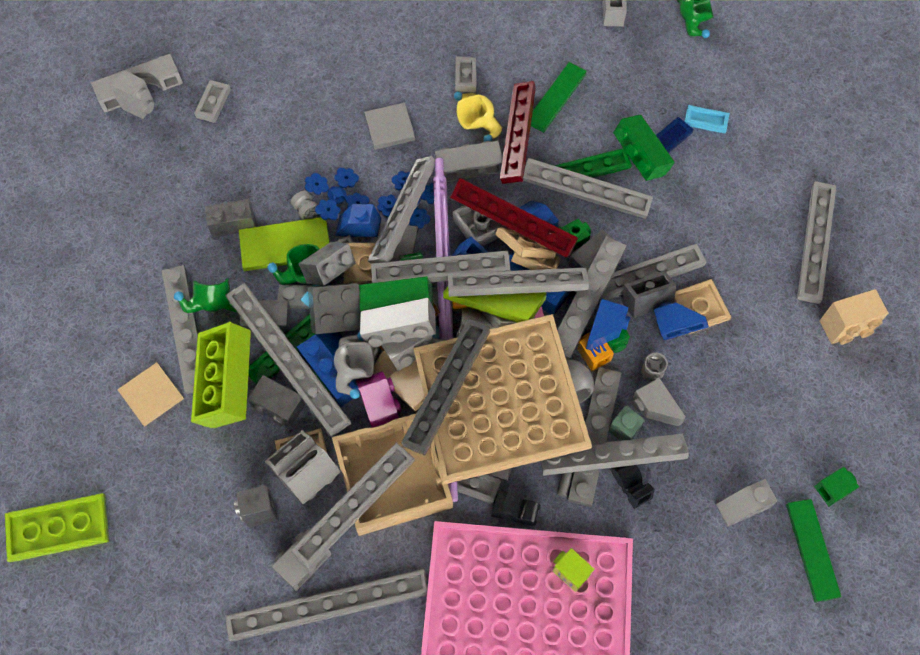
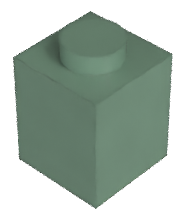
M625 406L611 423L608 432L620 441L631 440L641 430L645 419L628 406Z

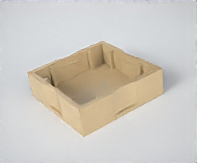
M416 414L392 420L382 426L363 428L332 437L347 492L396 442L415 459L401 476L355 522L359 536L453 508V500L448 484H444L434 439L425 456L402 446L401 442Z

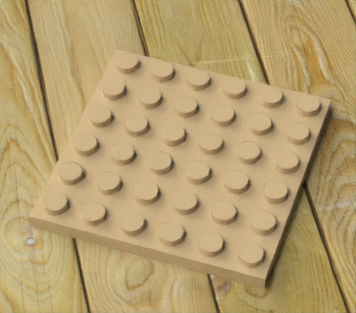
M553 314L490 329L489 336L434 437L444 484L591 449V441ZM458 337L414 348L425 398Z

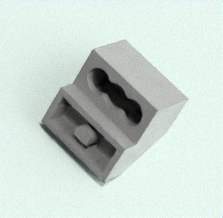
M303 430L265 461L273 473L302 504L313 499L320 489L333 482L341 472L326 451L318 446Z

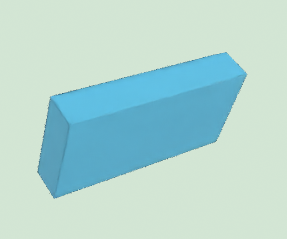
M688 105L684 125L725 134L730 113Z

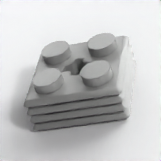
M465 205L452 212L453 221L465 238L468 239L472 236L482 247L499 238L495 235L498 228H508Z

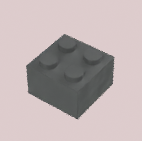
M358 283L308 287L312 333L324 334L360 330L361 311Z

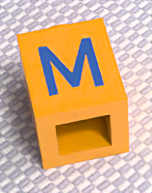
M587 333L580 338L577 350L592 372L611 362L614 353L607 343L592 350L586 349L590 333Z

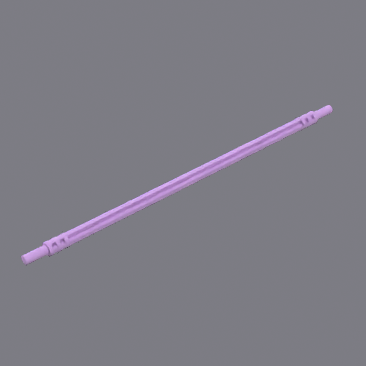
M436 158L435 177L433 178L436 257L450 256L447 181L444 176V161L442 158ZM441 281L437 282L438 309L440 311L439 337L443 340L453 339L452 301L443 298V292L447 288L448 282ZM457 481L448 483L452 500L456 502L458 501Z

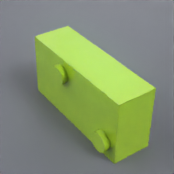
M228 322L198 333L191 415L192 423L209 428H217L246 420L251 330Z

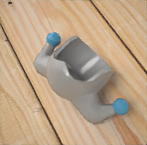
M360 332L357 335L341 338L339 340V348L334 355V366L337 370L336 390L350 395L353 399L360 396V391L352 389L349 386L350 382L354 379L371 377L374 371L372 347L369 343L358 342L364 341Z

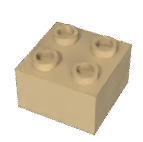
M874 289L833 302L820 319V323L831 344L840 342L843 345L851 342L854 339L853 337L861 336V338H866L872 335L875 328L883 323L882 320L889 313L877 290Z

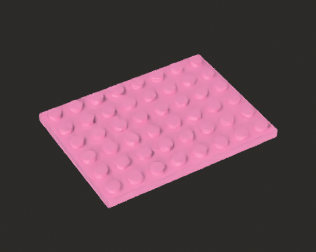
M434 521L421 655H630L633 538ZM571 548L595 569L576 592L553 572L556 565L553 562L562 551L567 553Z

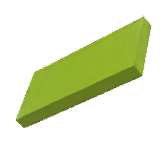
M321 217L239 229L243 271L267 268L269 263H275L277 266L287 265L288 251L298 245L313 244L321 249L330 243L327 220H323Z
M448 286L443 292L444 299L516 323L533 319L546 300L547 295L546 292L449 297Z
M101 493L5 513L7 562L10 563L109 542L105 494Z

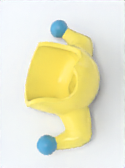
M458 91L455 92L454 99L460 100L457 104V117L463 128L467 130L486 129L490 133L484 136V142H492V139L501 134L502 127L494 117V106L486 96L475 93L462 94Z

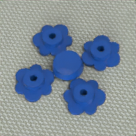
M338 168L334 179L338 181L340 187L334 186L330 189L327 184V178L321 177L318 173H313L311 177L305 178L306 191L314 192L316 195L328 191L329 200L327 202L321 200L319 205L315 207V212L321 215V219L336 220L341 211L337 205L342 204L345 199L348 204L347 208L352 204L369 203L368 196L357 192L347 196L346 191L343 189L348 186L353 188L355 183L359 181V176L354 173L353 169Z
M400 171L398 175L392 177L391 180L395 184L396 190H402L410 172ZM430 183L429 186L426 185L424 192L420 196L422 200H427L428 204L434 203V183ZM388 195V197L381 196L378 199L379 205L377 210L382 212L383 216L389 217L398 198H395L394 195ZM416 207L408 225L417 226L418 229H422L424 224L430 222L427 210H420V208Z

